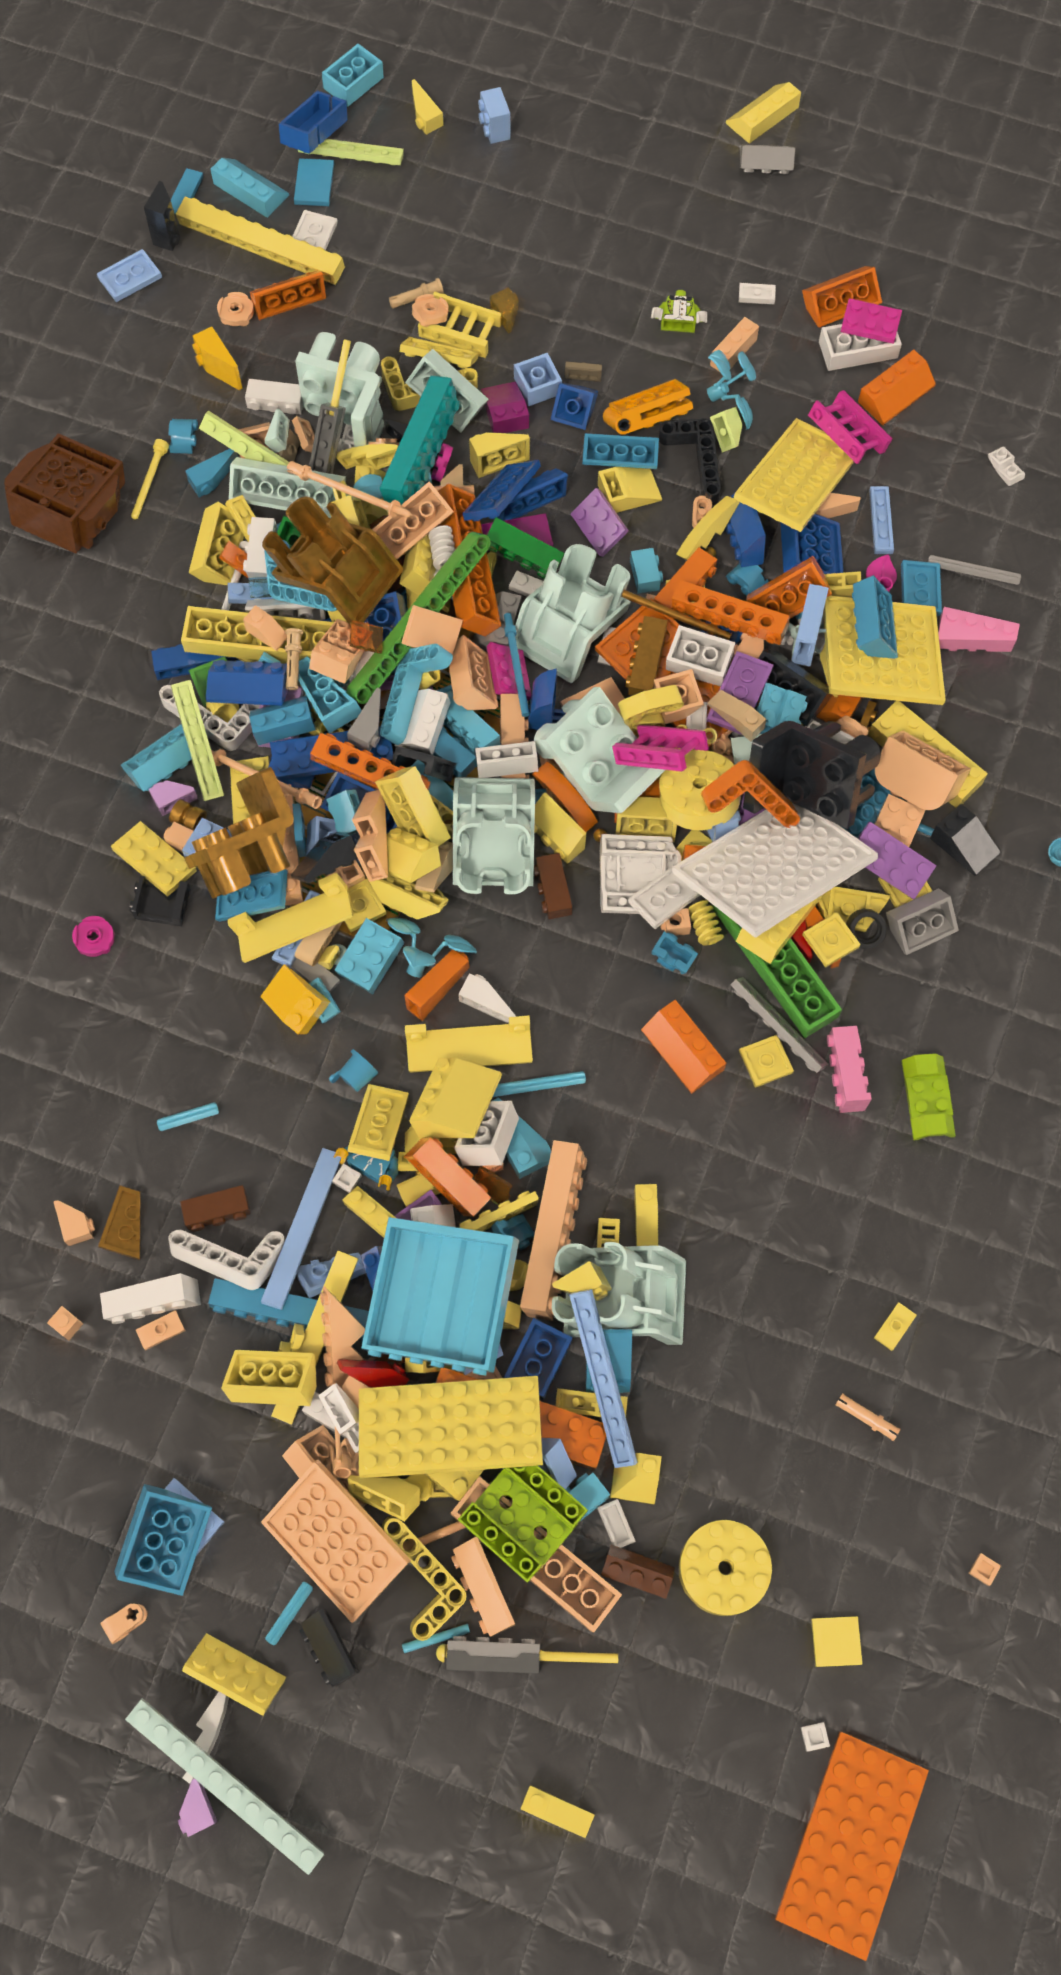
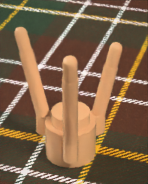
M728 730L712 744L711 749L718 754H733L731 740L728 738L733 731Z
M335 1427L336 1457L333 1446H329L332 1475L344 1479L351 1475V1471H356L359 1453H355L352 1461L348 1455L341 1454L340 1434Z

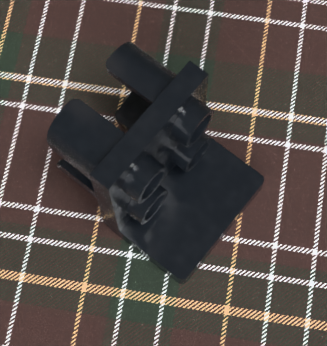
M784 721L752 741L749 762L792 803L846 829L854 825L857 807L871 799L874 794L875 787L868 784L861 790L860 788L863 775L876 768L880 762L881 753L879 746L873 739L865 735H859L846 744L830 738L841 731V725L836 722L828 721L812 730L794 721ZM748 791L745 792L743 809L753 814L764 809Z

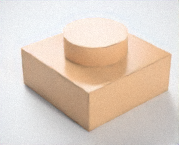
M980 1553L969 1574L990 1586L1001 1566Z

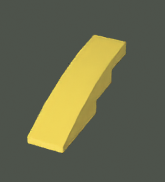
M370 444L353 447L337 452L336 459L345 469L355 466H372L375 470L390 466L398 445Z
M729 496L723 498L698 522L676 554L688 560L698 547L706 549L715 533L721 536L740 502Z

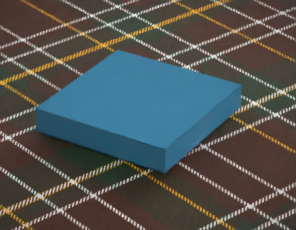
M300 803L292 804L295 844L299 857H306L305 821Z

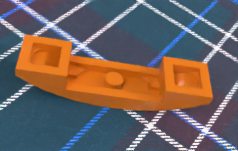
M548 761L538 768V772L532 774L544 789L547 788L571 818L585 832L598 823L595 815L578 791Z

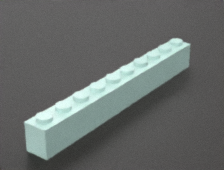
M141 1698L125 1720L309 1875L323 1857V1851Z

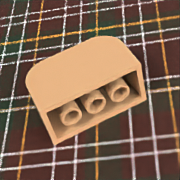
M902 730L888 737L881 751L880 762L875 768V775L878 782L890 790L893 796L902 797L908 803L921 809L934 810L953 800L958 795L971 768Z

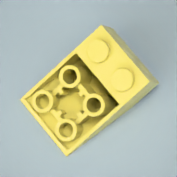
M613 467L598 471V487L616 513L662 501L651 469Z

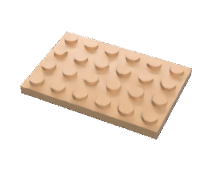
M319 1459L313 1462L261 1521L351 1623H354L411 1561Z

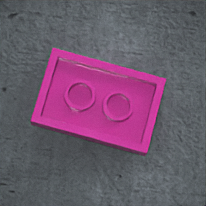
M849 298L840 332L894 344L902 310Z
M490 642L487 645V652L495 694H518L509 646ZM518 649L527 701H529L532 694L523 650Z

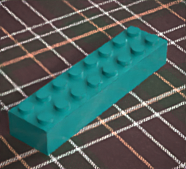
M430 376L380 486L384 501L391 503L393 500H397L402 505L419 491L425 481L428 480L430 469L434 466L435 458L441 451V445L447 437L449 426L452 425L453 417L459 410L460 404L459 400H457L456 388L453 386L451 378Z

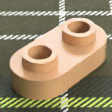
M698 496L693 502V528L712 509L711 499L705 496Z

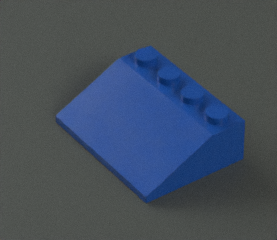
M814 514L800 532L780 522L784 573L814 556L824 574L844 573L840 523Z

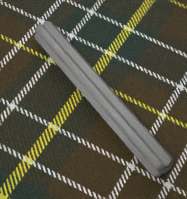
M930 555L928 559L930 563H940V568L1016 585L1021 581L1020 573Z

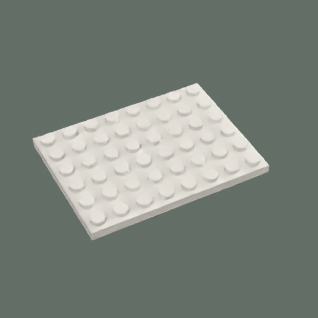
M792 803L800 816V821L796 826L790 825L789 827L791 828H786L766 809L673 866V873L756 938L876 861L878 853L841 826Z

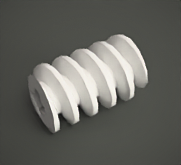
M438 526L429 532L433 566L438 570L442 568L456 550L454 548L455 543L453 541L452 529L449 526Z

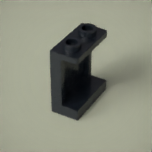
M396 746L392 765L408 768L417 760L426 763L423 774L448 782L452 781L456 763L430 754Z
M140 875L139 882L136 881L134 887L135 898L130 902V912H132L134 919L182 927L191 892L188 882L180 881L179 887L167 897L151 882L146 880L145 876Z

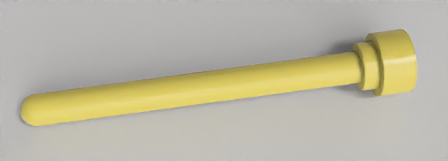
M156 439L153 445L154 456L131 517L135 520L140 515L161 456H164L169 449V444L162 439Z

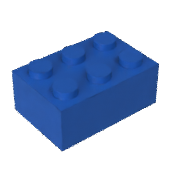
M533 1318L504 1378L538 1376L539 1399L543 1401L572 1343L573 1337Z

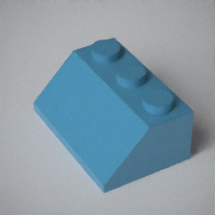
M307 696L284 701L282 706L270 705L250 711L249 718L252 732L258 746L316 730Z

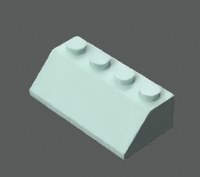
M432 349L421 359L405 383L421 397L430 376L451 378L453 386L456 388L457 400H459L460 404L459 410L453 417L452 425L461 433L489 399Z

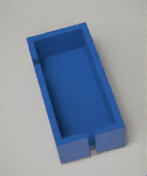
M317 90L279 123L280 143L310 154L348 120L347 101L333 96L331 110V96Z

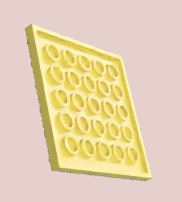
M831 595L826 598L823 621L824 629H826L824 634L829 694L943 705L945 703L935 606L892 602L898 658L892 659L867 656L862 650H859L856 644L858 635L855 629L856 617L853 612L855 608L853 598Z

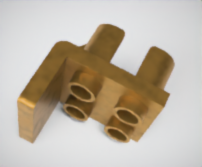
M301 497L295 500L286 510V516L301 534L294 545L289 549L280 536L273 531L268 532L262 542L263 549L277 564L276 568L272 571V575L279 582L326 595L349 624L360 627L402 573L403 567L375 531L349 523L334 503L329 502L326 506L332 515L331 518H328L313 498Z
M271 767L236 783L250 817L228 826L232 837L230 838L225 827L193 841L192 845L196 853L184 857L189 869L198 866L212 899L248 886L251 883L249 875L267 871L277 873L290 867L283 850L286 828L293 824L294 817Z

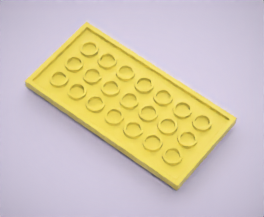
M796 418L738 488L733 499L801 532L854 461L824 431Z
M538 1376L359 1389L360 1478L543 1465Z

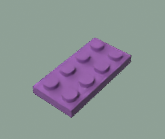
M737 651L720 690L755 709L771 674L773 664ZM711 708L707 716V722L741 734Z
M872 822L867 823L857 838L878 853V859L865 868L911 899H915L936 865Z

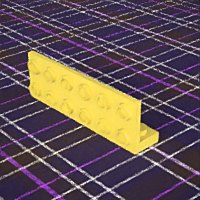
M334 873L318 880L319 887L324 893L260 921L254 922L246 912L227 919L228 926L238 936L242 961L244 963L352 918L353 912L348 887L341 877Z
M529 1016L509 1017V1024L428 1031L426 1030V1024L405 1026L408 1069L410 1073L433 1071L438 1058H458L483 1067L533 1062Z

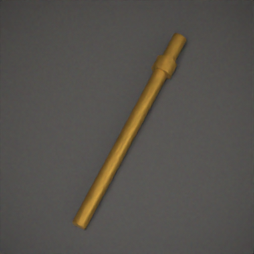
M623 590L621 597L704 630L707 632L706 634L716 635L726 640H729L732 633L718 628L717 625L707 624L627 590Z

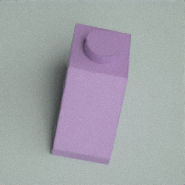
M167 780L156 783L149 789L162 816L170 813L175 803L180 799L188 803L198 799L193 787Z
M195 1778L191 1781L179 1812L181 1819L178 1820L182 1833H187L188 1837L218 1823L204 1786Z

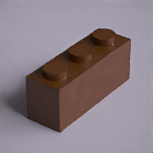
M560 853L536 857L534 876L539 877L540 883H537L539 895H543L544 899L541 902L543 913H547L548 920L572 915V903Z
M243 1185L180 1201L185 1226L193 1232L201 1231L205 1228L204 1226L212 1224L213 1226L223 1225L226 1223L225 1221L234 1219V1221L243 1220L246 1218V1215L251 1214L246 1190Z
M610 1545L601 1575L666 1599L673 1580L675 1567Z

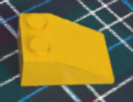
M213 327L192 335L194 340L192 346L197 354L195 358L198 365L203 366L207 373L241 390L242 384L238 366Z
M286 964L281 967L260 996L275 1014L297 1034H308L330 1004L326 997Z

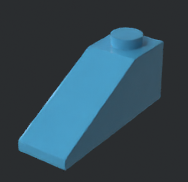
M228 449L185 470L188 482L198 497L207 495L217 488L229 473L232 461L238 457L237 452Z

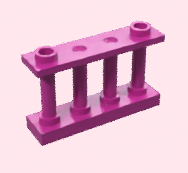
M844 390L838 393L833 404L824 407L818 400L815 401L808 414L856 464L860 463L868 449L874 448L879 454L885 453L893 439ZM837 411L842 418L836 419L831 413ZM849 423L855 430L849 432L843 425ZM861 435L867 442L861 444L855 437Z
M649 725L637 726L639 738L633 743H615L612 746L615 762L618 765L672 771H684L687 768L684 756L692 749L703 751L709 749L705 731Z

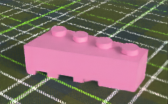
M944 607L938 623L940 649H949V651H957V649L976 651L978 649L988 652H1011L1017 640L1020 624Z
M857 1026L833 1027L830 1034L827 1035V1045L831 1047L832 1054H830L829 1060L830 1066L834 1067L835 1073L832 1074L833 1086L837 1088L835 1104L839 1106L840 1113L865 1111L872 1098L871 1093H867L868 1078L862 1075L865 1063L864 1058L859 1057L862 1048Z

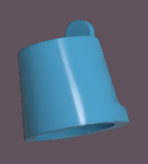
M352 1049L351 1053L353 1055L341 1070L329 1077V1081L335 1083L341 1077L353 1090L358 1092L379 1073L364 1057Z

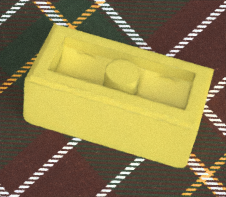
M422 1174L396 1185L406 1207L429 1190H432L435 1195L440 1193Z

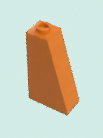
M452 949L404 995L407 1010L423 1021L469 969V958L467 955Z

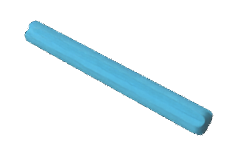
M580 1071L498 1084L493 1097L583 1084L586 1082L585 1073Z

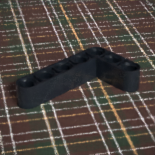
M706 418L663 421L660 424L658 437L661 444H696L702 496L711 499L712 506L716 505L719 501L721 486L712 422Z

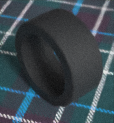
M863 908L856 910L846 922V925L860 943V948L870 949L876 947L886 936L887 927L885 920L880 914L871 909ZM864 917H871L877 923L875 935L868 940H861L855 934L856 924Z

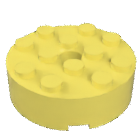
M703 750L690 751L684 756L687 767L684 771L665 770L661 774L659 781L661 806L666 812L667 817L683 828L690 830L712 829V826L720 823L724 824L730 820L739 808L741 795L721 811L715 813L708 810L701 796L702 790L734 766L728 758L721 754Z
M730 1520L710 1522L695 1531L681 1551L679 1577L682 1587L696 1606L710 1614L732 1616L745 1612L762 1599L770 1584L772 1563L769 1551L760 1536L742 1523ZM721 1562L729 1564L731 1570L728 1575L720 1573L719 1564Z

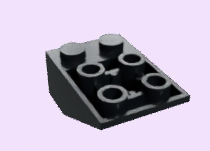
M336 832L319 839L293 871L291 877L311 883L318 879L317 876L334 873L336 871L335 868L354 864V860L358 859L354 851L355 844L352 836Z

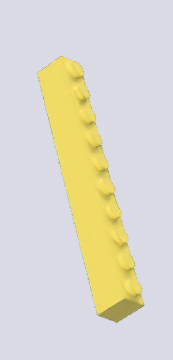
M184 197L176 212L180 225L303 273L316 270L322 271L324 281L334 285L337 284L345 268L342 257L337 253H330L321 247H314L306 241L296 240L288 234L283 235L275 229L265 228L257 222L252 223L244 217L234 216L226 210L221 211L213 205L203 204L195 198Z

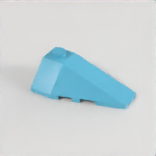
M498 1097V1098H496V1099H494V1100H492V1101H502V1100ZM519 1117L506 1156L517 1177L521 1179L548 1165L551 1149L546 1140Z

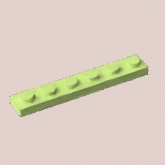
M326 139L310 154L401 165L404 149Z
M208 411L205 413L199 429L241 456L250 460L284 466L288 465L289 462L212 412Z
M191 680L170 685L203 799L207 801L224 796Z

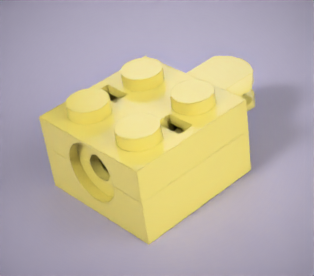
M344 480L340 481V483L347 485ZM332 488L336 500L331 503H334L348 522L370 528L362 500Z

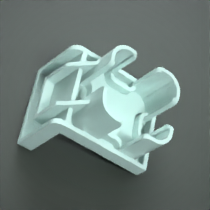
M328 332L319 333L309 354L299 352L295 360L303 408L315 416H319L321 404L331 403L339 366L338 362L328 360L336 342V336ZM363 342L355 343L348 358L339 399V406L346 408L343 422L352 425L354 447L368 445V442H376V438H380L384 428L383 412L378 400L381 394L379 387L382 377L375 373L380 357L375 348Z
M581 544L571 545L566 550L557 573L556 570L559 562L556 560L550 562L543 585L525 599L515 625L517 648L523 650L524 656L548 670L557 668V675L570 683H573L580 676L591 643L627 612L631 602L621 597L623 590H626L630 580L629 571L623 566L615 564L611 569L606 586L601 585L589 578L596 558V551Z
M593 687L582 699L568 701L561 708L566 714L557 723L544 724L534 737L536 751L544 759H554L563 771L560 773L577 789L586 803L595 811L624 812L665 771L663 769L616 764L612 746L615 743L631 744L637 738L629 726L624 723L623 718L600 687Z
M455 778L453 791V885H458L461 890L471 894L481 893L482 885L504 886L505 894H518L523 892L528 886H533L534 779Z
M605 1242L603 1248H588L578 1243L567 1244L558 1251L555 1257L554 1269L556 1273L562 1276L569 1274L589 1261L600 1266L612 1290L607 1292L608 1296L599 1301L595 1299L602 1329L632 1330V1336H650L667 1345H682L686 1260L662 1246L624 1247L616 1242ZM566 1293V1299L554 1296L552 1298V1312L556 1319L564 1323L563 1333L571 1337H580L569 1293Z

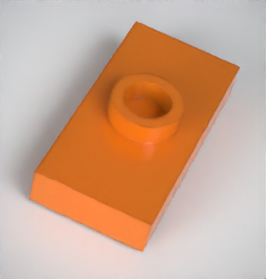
M228 541L219 558L248 578L247 573L243 570L244 560H247V553Z

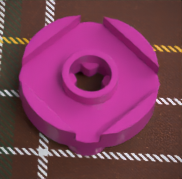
M443 443L439 454H442V456L438 455L435 467L438 468L433 469L432 480L441 482L453 450V447Z
M89 916L84 918L83 922L78 926L76 925L73 930V943L79 952L86 956L95 957L107 954L114 943L115 934L113 928L102 917ZM93 932H96L98 935L96 940H91L88 937L92 936Z

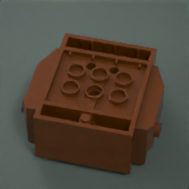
M58 433L49 444L27 453L5 478V493L11 524L75 554L81 547L90 549L93 545V538L101 530L105 529L106 524L118 511L121 495L120 489L125 484L122 461Z

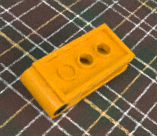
M676 379L670 380L609 403V407L603 413V420L620 434H627L643 427L650 428L654 426V423L670 420L671 417L676 415H685L689 410H692V402L685 398L691 395L690 389Z

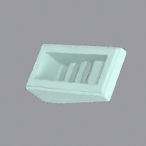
M280 409L275 411L265 437V444L274 453L285 450L287 447L290 420Z

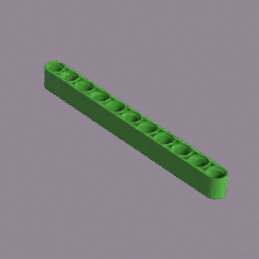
M470 532L412 606H419L439 613L487 552L491 543L490 538L485 534ZM412 606L348 685L346 693L357 703L366 704L376 688H380L411 648V646L402 644V639Z

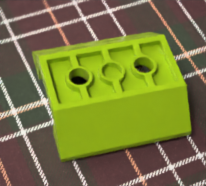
M539 1466L504 1468L476 1502H472L458 1518V1521L528 1583L572 1533L588 1509ZM503 1496H509L513 1503L511 1507L505 1509L500 1506V1499ZM537 1527H544L547 1530V1536L544 1539L539 1540L534 1536V1530Z

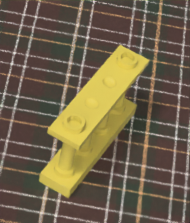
M434 292V298L439 299V297H442L446 300L448 311L452 312L445 327L437 324L424 327L419 322V337L440 344L479 352L478 356L486 358L488 354V341H486V338L492 326L501 327V313ZM459 315L469 318L462 332L453 330ZM476 320L485 323L478 338L469 335Z

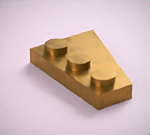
M119 1186L98 1248L140 1260L139 1191Z

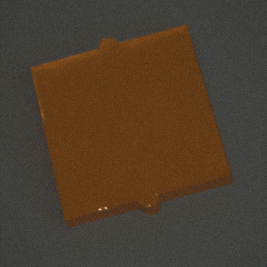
M351 620L349 647L381 654L383 627L371 625L368 622L362 623Z
M480 1166L478 1173L474 1176V1181L477 1184H483L489 1192L487 1194L491 1197L489 1200L497 1205L508 1200L513 1185L484 1166Z

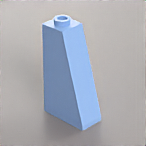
M809 584L792 657V662L796 664L811 666L829 589L827 587Z

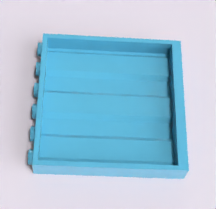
M389 1217L361 1348L367 1350L368 1355L381 1357V1354H388L389 1359L402 1361V1357L410 1358L409 1362L422 1365L423 1361L431 1362L430 1366L444 1368L445 1364L451 1365L452 1370L465 1372V1368L473 1369V1373L486 1376L487 1372L494 1373L519 1240L509 1235Z

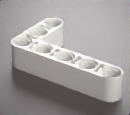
M163 686L159 691L163 706L179 717L171 686ZM198 703L207 737L228 751L236 750L252 732L249 718L250 711L259 709L260 706L243 704L227 723ZM229 737H234L232 740H226Z
M183 1230L171 1232L168 1238L173 1257L249 1290L258 1289L274 1270L285 1242L282 1233L277 1231L270 1232L247 1258Z

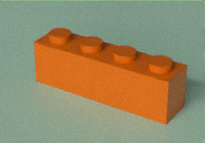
M698 547L657 594L654 601L672 609L671 598L680 580L704 587L707 578H712L717 571V559Z

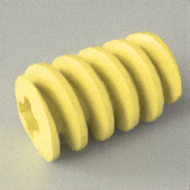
M708 900L697 902L688 908L689 915H691L690 920L694 922L693 928L696 929L695 934L698 936V942L703 946L715 944L724 938L723 934L717 935L722 929L714 927L719 921L712 920L716 917V913H709L714 908L712 905L707 906Z

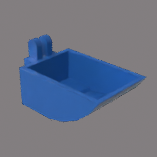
M557 668L540 674L533 682L528 729L539 730L546 723H557L566 714L563 710L555 709Z

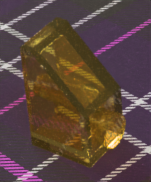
M509 287L490 296V309L501 313V324L508 333L512 332L519 303L517 295L512 293Z

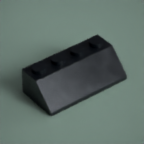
M772 647L763 650L759 659L773 664V669L767 683L806 696L807 708L803 713L801 712L799 720L805 726H809L832 696V694H829V686Z

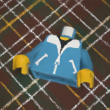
M348 1146L338 1148L333 1158L341 1157L340 1164H344L348 1158L347 1162L351 1168L376 1182L378 1187L384 1184L387 1185V1191L390 1190L391 1183L398 1175V1159L395 1150L392 1151L390 1161L348 1152Z

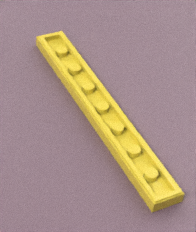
M337 1251L324 1286L342 1302L359 1259ZM320 1296L298 1353H314L316 1365L324 1347L322 1334L325 1333V1326H323L321 1314L324 1313V1306L321 1303ZM276 1404L271 1416L293 1424L300 1406Z

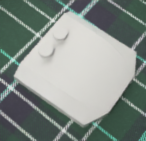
M601 835L600 906L602 913L639 914L628 903V899L673 865L681 862V855L674 847L671 837Z

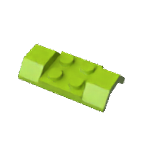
M922 1054L903 1059L902 1068L913 1140L942 1135L955 1137L953 1109L943 1056L938 1054Z

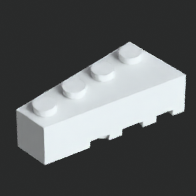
M181 1273L100 1293L103 1319L111 1321L112 1324L123 1323L125 1319H140L146 1315L160 1314L201 1305L198 1280Z

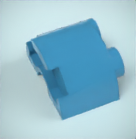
M197 419L170 420V453L192 454L193 446H196V435L193 434L198 430Z
M738 563L726 575L727 580L731 584H739L741 586V591L746 596L769 582L768 579L764 580L761 574L763 570L758 565L741 567L740 563Z
M664 931L651 954L659 957L657 962L670 971L678 969L681 974H685L698 953L688 944H679L677 942L678 938L674 934Z
M523 1214L514 1216L508 1221H505V1219L497 1221L491 1226L495 1234L509 1235L519 1240V1250L528 1247L531 1244L529 1240L535 1235Z

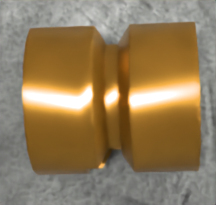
M180 799L173 806L169 821L171 823L176 822L194 831L201 818L206 819L207 813L196 806L192 808L190 803Z

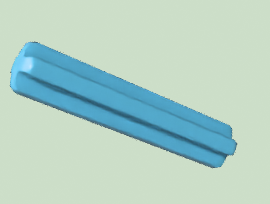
M213 1102L158 1119L157 1125L160 1131H164L219 1113L217 1104Z
M302 1582L265 1637V1640L270 1644H277L312 1592L313 1587L307 1582Z

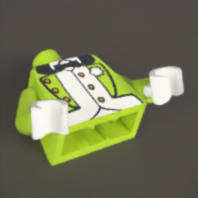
M677 290L675 296H668L666 302H663L659 307L652 308L651 318L661 320V330L695 333L696 323H707V312L701 311L698 305L694 304L692 297H686L684 290Z

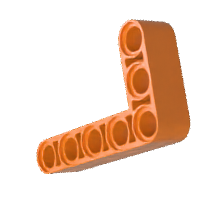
M742 760L705 787L701 793L710 812L721 811L744 792L748 791L786 828H791L789 827L790 825L796 826L800 821V816L792 802L748 760Z

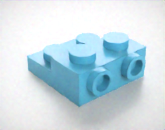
M766 683L757 711L766 718L765 726L771 728L784 721H794L801 724L799 717L801 712L803 713L807 708L806 696Z

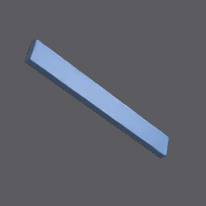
M322 1148L261 1299V1304L280 1310L283 1309L332 1186V1180L336 1176L340 1165L341 1157L333 1158L334 1151Z
M589 1289L571 1293L569 1296L614 1467L636 1465L638 1462L593 1291Z

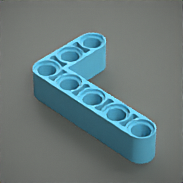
M283 540L284 543H285V544L288 546V548L290 549L289 544H288L285 540ZM264 550L268 590L273 599L327 611H337L326 595L277 581L272 575V571L276 568L277 564Z
M438 644L409 649L397 665L380 728V735L395 745H400L405 740L422 674L447 668L453 660V655Z

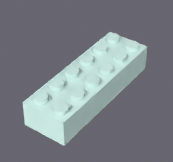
M236 457L230 464L229 500L243 495L248 504L287 510L295 500L301 497H311L318 503L328 518H331L326 506L329 502L336 499L331 487L312 479L301 480L299 476L288 473L287 466L239 457ZM312 471L337 482L343 480L346 482V476Z

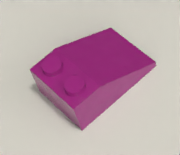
M516 382L480 389V392L489 399L485 403V408L493 433H509L529 428L528 409Z

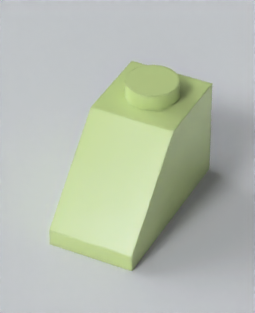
M734 407L711 416L710 419L722 453L737 447L742 429V422L737 408Z

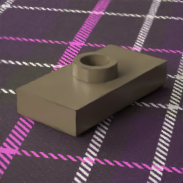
M566 362V379L601 382L602 365Z
M291 429L288 431L286 449L277 454L288 462L295 460L300 444L299 438Z

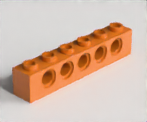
M680 580L671 598L673 610L691 615L696 619L709 621L714 625L727 627L732 631L745 633L753 638L757 637L766 640L771 644L781 645L789 627V615Z
M329 733L325 735L319 734L310 753L311 760L376 789L378 787L375 781L383 778L386 774H392L405 768L403 766L396 767L385 758L378 759L367 750L360 751L349 742L345 741L342 743ZM337 749L340 751V754L332 756L329 752ZM355 757L358 759V762L350 764L348 759ZM372 765L377 770L375 772H368L366 768ZM421 775L424 785L429 791L431 782L428 781L427 777Z

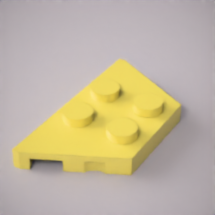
M834 887L822 896L817 905L824 920L838 913L846 924L850 915L856 910L863 908L871 909L879 914L889 901L890 895ZM871 917L862 918L856 924L855 931L866 932L874 919Z

